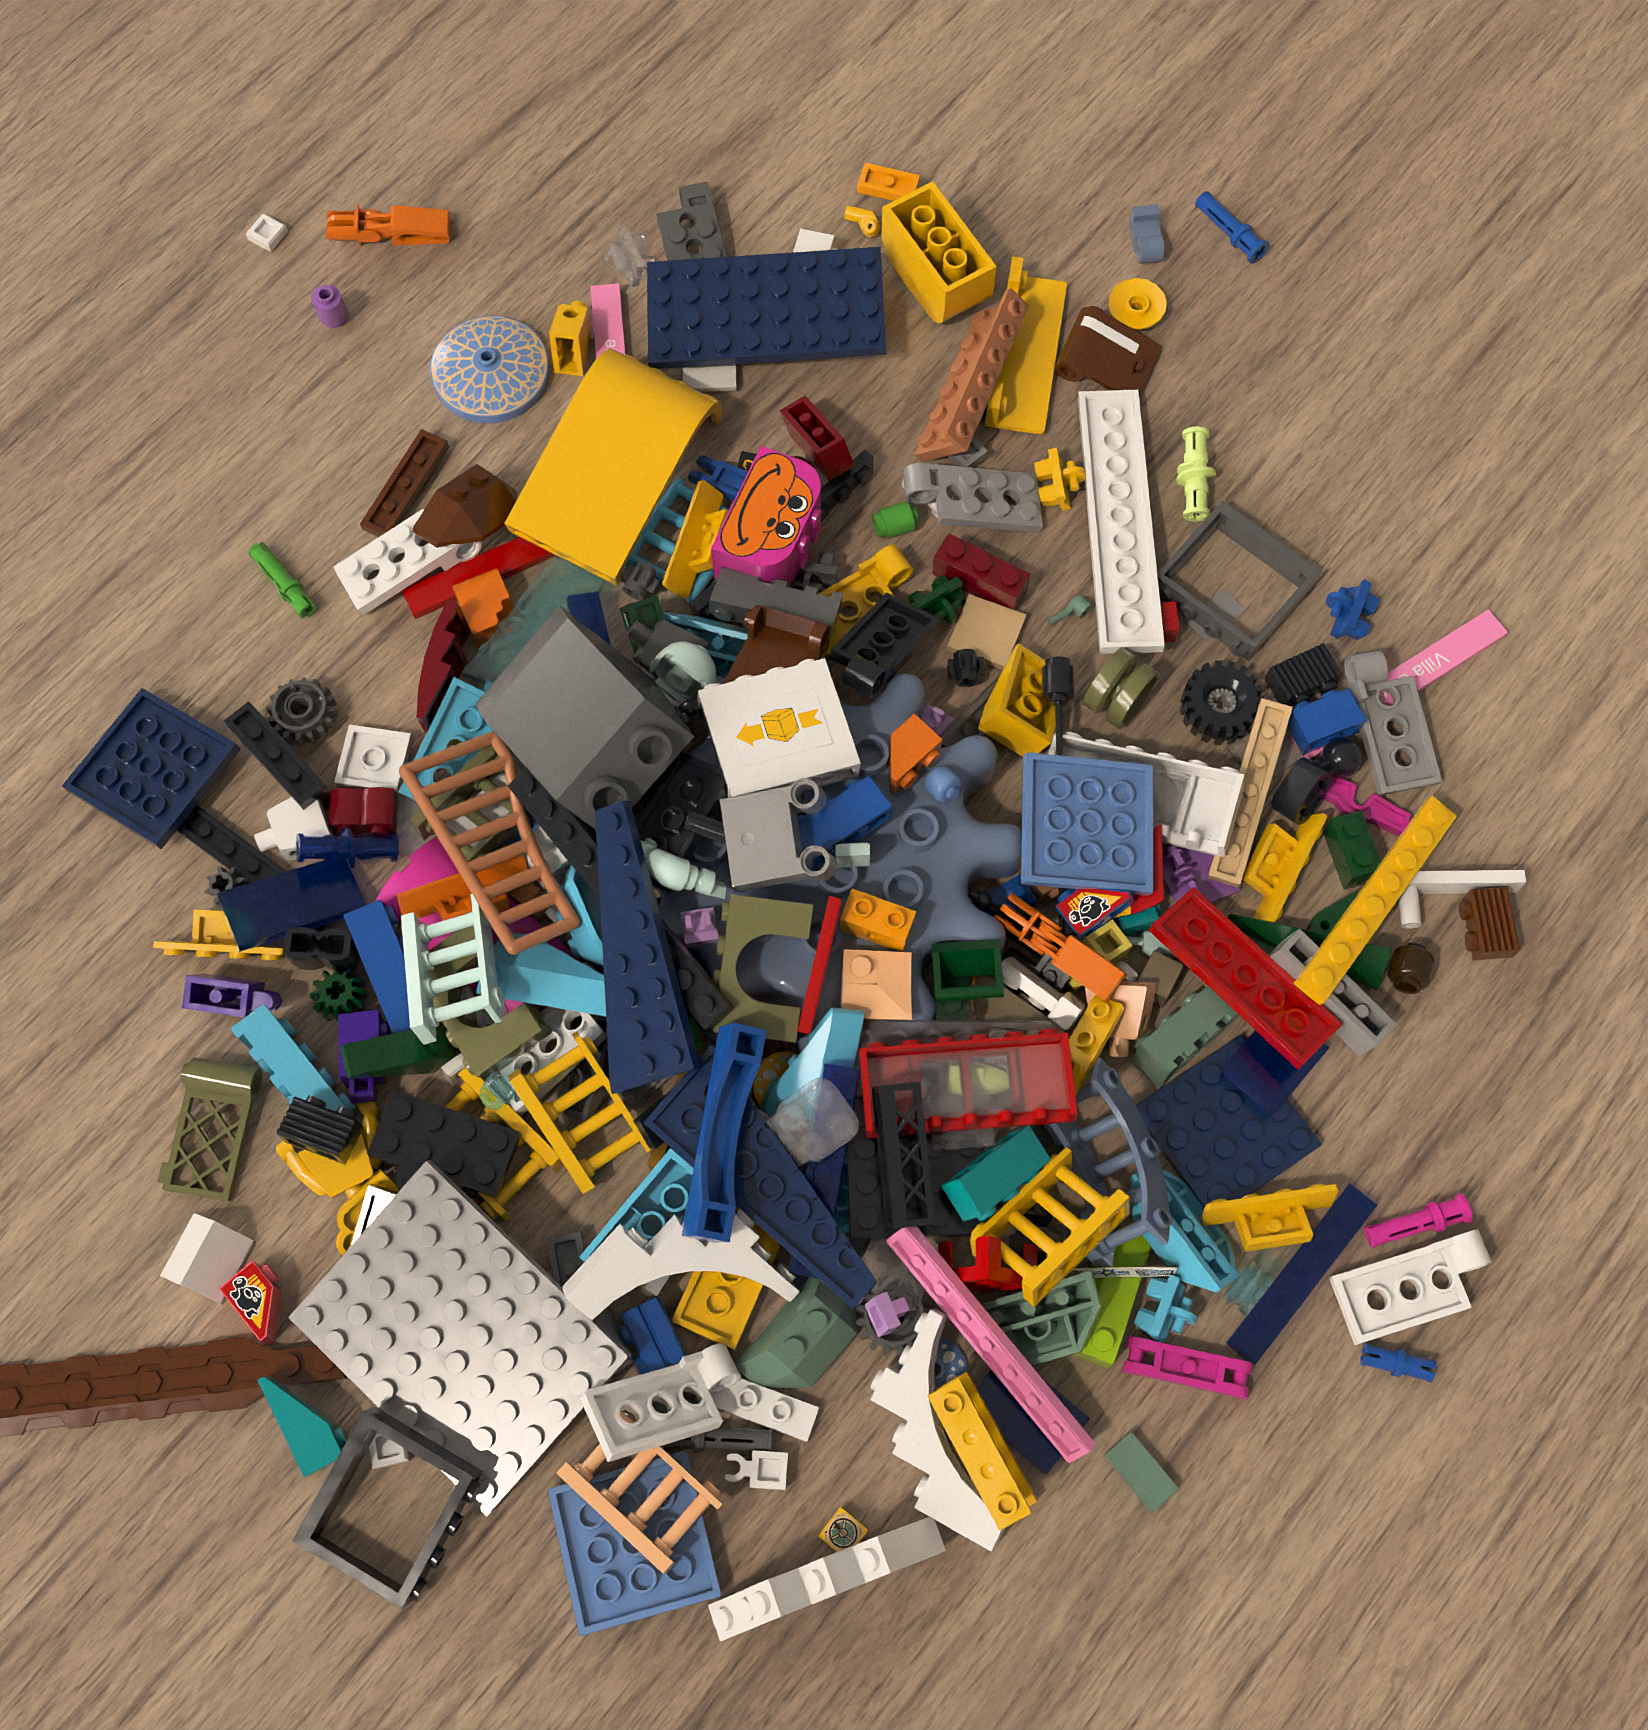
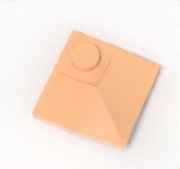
M843 949L840 1009L863 1010L865 1014L864 1019L912 1020V952Z

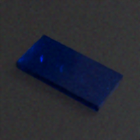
M344 854L217 893L219 904L239 952L284 938L286 931L292 928L307 927L312 929L343 919L344 914L366 905Z

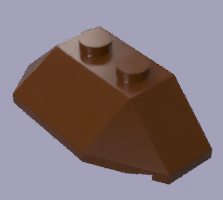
M476 464L437 489L413 526L412 532L436 548L445 547L446 544H465L483 541L505 526V521L518 499L517 492L504 481Z

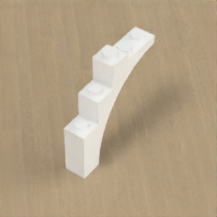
M741 1209L734 1214L730 1242L713 1243L683 1237L684 1222L675 1214L648 1244L647 1239L638 1230L632 1227L628 1231L619 1224L562 1286L565 1298L591 1320L614 1300L635 1287L663 1276L689 1271H720L744 1276L771 1288L789 1302L800 1291L793 1283L796 1276L786 1266L780 1263L776 1267L768 1260L772 1255L757 1242L760 1237L753 1228L756 1222Z
M931 1309L928 1314L923 1312L914 1329L918 1336L913 1346L908 1344L899 1359V1364L903 1365L902 1369L892 1365L886 1367L885 1371L880 1369L871 1384V1389L874 1390L871 1401L908 1421L907 1424L901 1422L893 1436L892 1442L896 1443L892 1454L930 1475L929 1478L923 1476L915 1490L914 1496L919 1499L914 1508L992 1551L997 1546L1005 1528L999 1531L975 1484L953 1454L940 1419L927 1397L935 1392L934 1369L938 1345L948 1316L939 1309Z
M927 1517L792 1571L767 1579L708 1605L719 1640L723 1641L943 1553L946 1549L935 1520Z

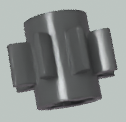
M637 561L634 567L627 564L621 575V582L625 583L622 590L637 600H643L645 595L652 597L660 582L654 578L657 574L656 570L641 561Z
M219 866L217 867V873L206 877L209 880V888L205 890V893L211 896L216 895L214 903L222 906L226 901L229 905L235 907L237 904L236 900L241 897H247V894L244 892V885L249 881L243 877H238L240 870L232 867L228 872L225 868Z

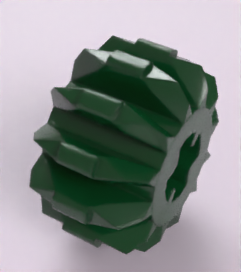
M336 966L333 975L323 970L322 975L325 979L323 981L313 980V985L318 989L310 993V998L316 1002L313 1008L317 1013H323V1018L326 1021H331L335 1017L338 1022V1014L354 1013L356 1008L365 1009L366 1005L360 999L368 997V991L366 988H362L365 984L364 979L361 976L356 977V972L353 969L349 968L343 972L340 967Z

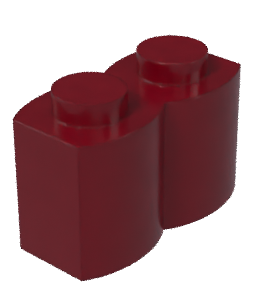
M386 787L331 790L328 826L334 834L344 839H353L357 835L365 833L374 838H386L388 834L398 832L400 796L394 788Z

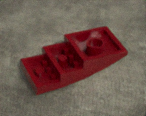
M448 599L434 626L424 656L418 685L416 718L425 734L453 677L459 679L468 663L462 648L471 631L459 604Z

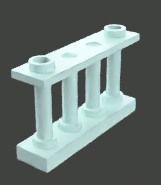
M471 894L473 912L431 925L421 923L414 912L401 916L410 1028L424 1045L437 1041L436 1027L439 1026V1022L485 1009L495 1023L502 1022L500 1007H504L505 1003L497 982L491 924L473 894ZM474 926V940L429 952L428 943L432 941V938ZM477 953L479 967L436 980L431 979L430 970H433L435 965ZM480 981L482 995L435 1009L433 998L437 997V993Z

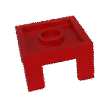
M977 1237L975 1266L952 1269L971 1291L993 1293L1023 1290V1277L1014 1269L1001 1267V1239L998 1237ZM939 1242L938 1253L952 1269L953 1242ZM1024 1244L1023 1259L1031 1266H1037L1038 1246Z

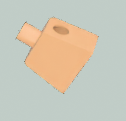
M1122 980L1110 1000L1122 1004L1124 1012L1109 1037V1056H1129V1039H1140L1147 1034L1156 992V983ZM1085 987L1088 1007L1096 994Z

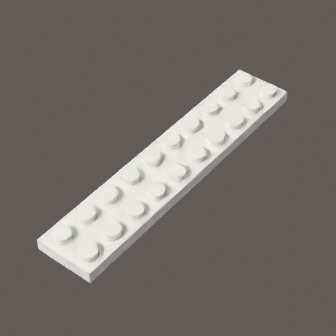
M1138 390L1079 391L1078 408L1083 466L1086 472L1085 489L1100 654H1114L1121 647L1131 653L1163 652L1165 645Z

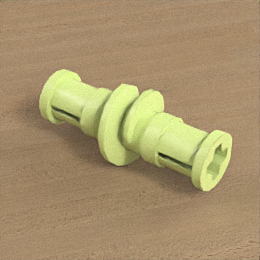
M1196 426L1184 429L1182 432L1186 453L1184 454V463L1177 467V474H1179L1177 476V484L1184 487V494L1186 496V510L1183 511V518L1191 522L1205 521L1211 514V511L1207 508V496L1209 495L1207 480L1216 476V470L1207 467L1208 452L1206 440L1209 438V430L1205 427Z

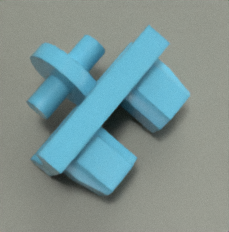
M1170 1275L1168 1280L1151 1277L1146 1295L1148 1298L1160 1301L1158 1309L1154 1312L1141 1307L1134 1322L1137 1328L1149 1334L1154 1341L1166 1343L1170 1330L1181 1334L1185 1323L1195 1325L1198 1319L1196 1315L1189 1312L1193 1301L1183 1297L1186 1287L1180 1283V1278Z

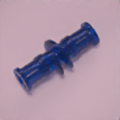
M343 827L339 836H304L303 833H297L295 845L297 862H303L304 859H324V861L337 859V866L342 867L344 859H348L350 868L353 869L355 868L356 859H390L391 862H397L399 854L398 835L391 833L390 836H353L349 827Z

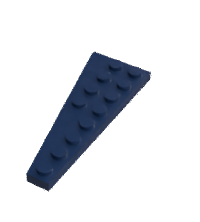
M712 1045L699 1058L701 1068L688 1071L643 1122L693 1167L715 1048ZM748 1095L741 1120L735 1155L734 1194L736 1206L852 1309H855L878 1281Z

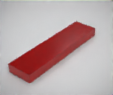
M829 896L798 1032L806 1034L812 1032L842 904L840 898Z

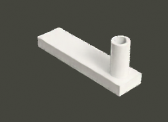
M1525 870L1418 871L1398 899L1401 927L1404 929H1414L1422 925L1418 894H1462L1472 889L1508 887L1509 893H1517L1526 883Z

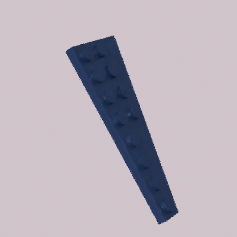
M620 801L595 811L609 1076L612 1094L701 1068L630 801Z

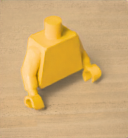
M375 1102L357 1104L359 1110L364 1115L361 1124L363 1130L346 1165L306 1150L296 1153L294 1146L284 1141L276 1146V1152L287 1163L295 1176L316 1195H328L330 1198H335L345 1192L349 1199L364 1185V1182L377 1173L376 1169L382 1164V1161L367 1155L379 1125V1120L376 1117L379 1115V1110Z

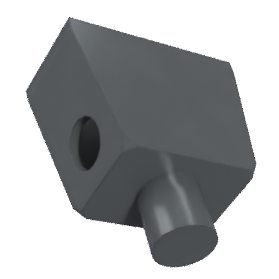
M636 620L626 634L627 637L640 645L632 658L633 661L655 681L658 676L655 670L652 673L650 671L651 661L665 647L675 642L685 641L706 648L709 643L666 620H660L651 630Z

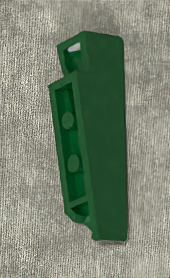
M1229 914L1227 917L1267 955L1283 939L1299 929L1236 914ZM1301 929L1318 947L1321 946L1328 934ZM1367 943L1346 974L1353 981L1377 990L1392 949Z

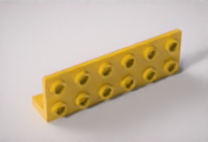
M1012 256L1007 289L1012 288L1029 305V308L988 401L985 427L1043 435L1046 426L1067 283L1064 281L1028 277V271L1022 270L1024 258Z

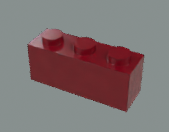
M806 396L780 410L791 438L828 481L842 475L845 471L855 466L845 439Z
M950 533L946 536L933 560L932 574L934 576L940 577L944 575L950 580L957 576L963 583L962 590L1013 610L1017 609L1028 590L1030 573Z

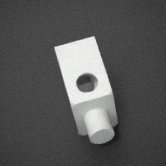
M290 797L267 811L271 828L254 834L261 852L278 846L281 854L288 861L338 850L332 830L328 826L329 822L320 798L302 810L293 798Z

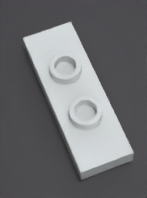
M741 1378L729 1389L711 1395L717 1409L804 1442H808L819 1411L817 1406Z

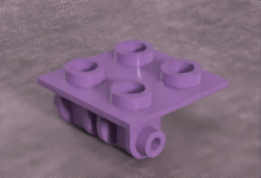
M1174 845L1164 850L1163 879L1175 902L1183 897L1192 887L1196 888L1211 903L1241 891L1240 887L1237 888L1207 878L1214 855L1182 847L1177 848Z

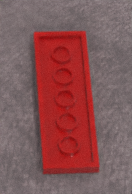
M1192 887L1149 928V932L1298 1070L1342 1026V1023L1322 1004L1318 1005L1293 984L1295 982L1294 978L1196 888Z

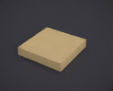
M969 594L947 645V651L955 653L961 649L975 650L977 657H984L986 665L1003 670L1014 650L1027 614Z

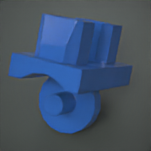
M1364 579L1358 587H1350L1348 589L1340 587L1339 592H1331L1327 595L1326 605L1332 609L1330 615L1336 618L1330 635L1337 639L1347 635L1356 640L1367 635L1370 623L1359 616L1361 613L1369 616L1378 607L1380 599L1369 592L1372 583Z

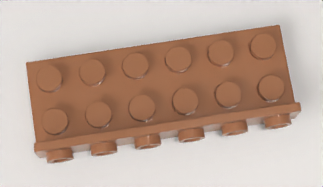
M1012 288L1005 290L998 306L981 310L973 316L971 327L961 343V350L956 361L951 366L947 382L940 391V398L930 414L926 430L919 439V446L915 456L921 462L968 450L1029 308V305Z

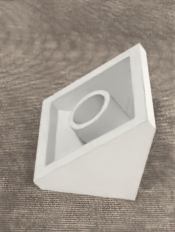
M194 1213L160 1276L222 1305L226 1297L219 1288L241 1270L255 1241L214 1220Z

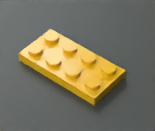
M736 1206L735 1212L737 1213L740 1210L738 1206ZM756 1223L753 1228L760 1237L757 1242L772 1255L768 1260L774 1264L781 1245ZM694 1271L671 1322L715 1343H723L727 1348L736 1351L764 1285L747 1277L725 1272Z

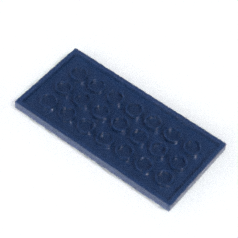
M881 247L647 262L648 366L656 369L886 355Z

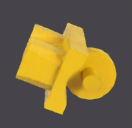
M1049 449V458L1034 463L1039 482L1053 478L1054 483L1039 487L1040 500L1044 507L1059 504L1062 511L1071 509L1067 485H1070L1071 491H1078L1079 483L1085 480L1086 472L1084 468L1076 466L1075 461L1072 460L1066 463L1067 468L1064 469V463L1059 458L1058 449Z

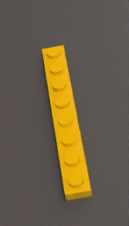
M1433 795L1425 800L1293 983L1318 1005L1326 1002L1456 819L1457 815Z

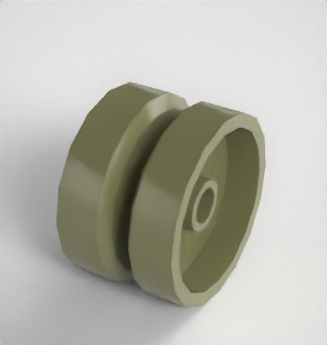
M1123 647L1118 649L1103 666L1083 700V705L1095 713H1100L1109 706L1106 720L1118 729H1122L1134 717L1149 696L1160 675L1158 670L1147 663L1139 665L1134 670L1137 656Z

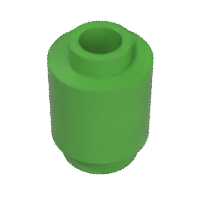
M904 501L878 509V513L872 514V523L878 538L883 536L891 538L914 531L915 524L919 523V518L915 506H909L908 502Z

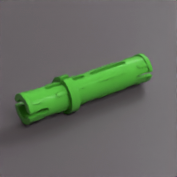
M260 542V545L258 543L254 544L249 549V556L277 587L279 596L283 601H288L300 618H305V616L308 618L313 615L317 606L306 595L300 581L291 577L265 543Z

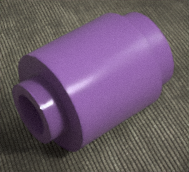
M332 285L318 287L313 292L311 300L320 322L330 328L341 326L345 322L347 310L340 291Z

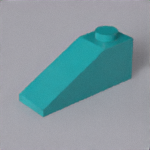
M271 1375L258 1379L257 1381L303 1477L309 1476L335 1462L348 1440L342 1426L336 1428L331 1419Z

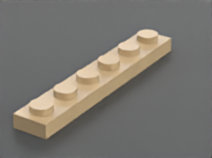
M1263 698L1260 700L1239 770L1240 774H1244L1245 789L1225 857L1213 856L1208 879L1237 888L1241 884L1293 708L1291 706Z

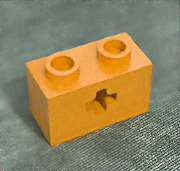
M851 889L840 918L839 927L844 933L897 952H903L914 925L916 911Z

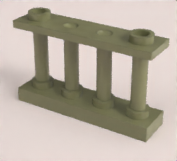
M492 745L485 747L458 773L497 759L499 756ZM516 761L519 774L525 767ZM489 775L430 799L437 811H441L468 800L477 790L482 789L487 793L500 787L490 780L492 775ZM510 798L498 802L509 811L508 814L513 813ZM421 809L409 819L415 834L423 841L435 834ZM526 809V813L530 821L533 817ZM478 810L465 815L476 826L491 822L490 819ZM514 826L484 838L475 847L469 844L460 849L468 862L501 849L519 831L518 827ZM448 827L453 836L458 835Z

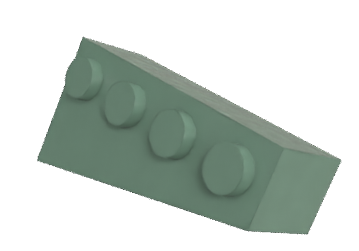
M1209 986L1204 988L1199 994L1196 991L1192 992L1181 1003L1183 1007L1175 1014L1173 1012L1169 1013L1158 1024V1029L1151 1035L1147 1033L1134 1046L1137 1051L1132 1061L1159 1089L1240 1016Z

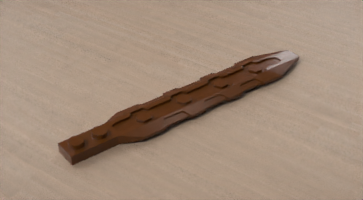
M245 1337L212 1340L203 1345L165 1349L164 1346L139 1349L135 1353L95 1357L93 1354L69 1357L67 1361L25 1365L24 1363L0 1365V1437L23 1435L25 1431L66 1426L68 1429L92 1427L100 1422L138 1418L139 1421L165 1418L167 1414L201 1410L219 1412L244 1409L265 1396L257 1381L264 1376L271 1375L284 1386L343 1380L346 1379V1375L316 1345L270 1350Z

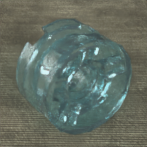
M1250 1260L1239 1273L1240 1276L1230 1284L1222 1297L1228 1303L1234 1302L1238 1305V1311L1243 1315L1248 1314L1257 1304L1256 1302L1260 1297H1263L1275 1278L1269 1272L1263 1273L1259 1270V1264L1254 1260Z

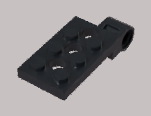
M886 592L831 649L830 659L846 667L843 675V684L874 698L938 629L940 618Z

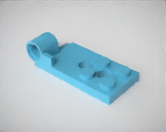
M453 677L414 760L446 749L448 742L451 740H458L462 743L494 731L482 718L476 706V702L494 682L487 679L480 690ZM480 750L415 775L423 787L435 783L433 781V773L436 769H446L450 776H453ZM403 781L398 793L415 800Z

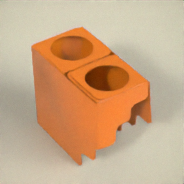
M497 568L453 586V591L456 593V598L478 648L512 634L511 624L518 622L519 618Z

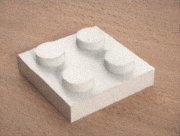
M349 724L334 781L336 786L358 789L386 787L394 788L398 793L403 781L399 774V768L408 761L413 741L411 733Z

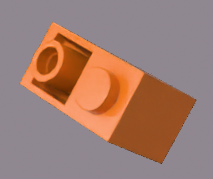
M915 713L891 734L889 744V791L892 794H895L901 788L905 790L909 788L918 778L917 773L925 766L928 769L931 768L941 757L940 749L943 739Z

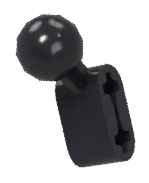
M1344 738L1331 740L1323 748L1320 757L1321 761L1317 763L1305 757L1296 761L1275 792L1271 801L1272 809L1297 825L1305 823L1326 794L1333 777L1340 779L1350 777L1359 769L1362 762L1361 751L1353 741Z

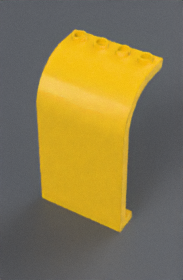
M612 348L605 350L584 376L507 517L505 525L508 531L618 586L622 579V570L696 432L709 415L712 418V423L718 426L723 417L721 403L708 394H702L694 390L690 385L682 381H676L666 376L665 373L656 368H650L640 363L630 355H624Z

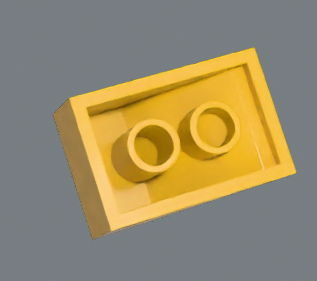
M1018 643L984 706L978 729L1023 757L1027 752L1040 753L1051 744L1056 722L1055 706L1050 705L1049 701L1042 698V667L1045 666V660Z

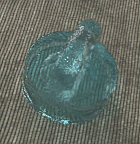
M492 1072L484 1080V1084L480 1088V1099L488 1109L498 1110L516 1097V1091L513 1086L498 1072ZM489 1090L497 1098L496 1101H492L489 1098Z

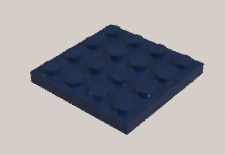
M141 688L64 782L62 787L159 849H162L241 749L235 742Z
M1238 1036L1136 1105L1150 1136L1156 1141L1159 1150L1180 1179L1187 1184L1203 1208L1216 1199H1226L1228 1201L1241 1199L1248 1194H1253L1322 1145L1241 1036Z

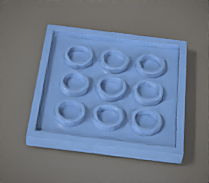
M1027 752L1023 756L1021 884L1069 889H1114L1129 891L1130 894L1137 895L1152 894L1153 765Z
M687 1450L670 1455L693 1476ZM661 1457L651 1460L619 1497L621 1502L617 1505V1508L626 1517L630 1512L635 1513L673 1468ZM625 1468L596 1475L590 1483L601 1492L604 1487L608 1489ZM683 1479L645 1523L647 1527L643 1533L653 1542L657 1537L661 1539L698 1496L697 1490ZM568 1484L548 1489L579 1637L722 1596L703 1514L697 1518L672 1548L674 1552L670 1558L675 1562V1565L667 1574H663Z

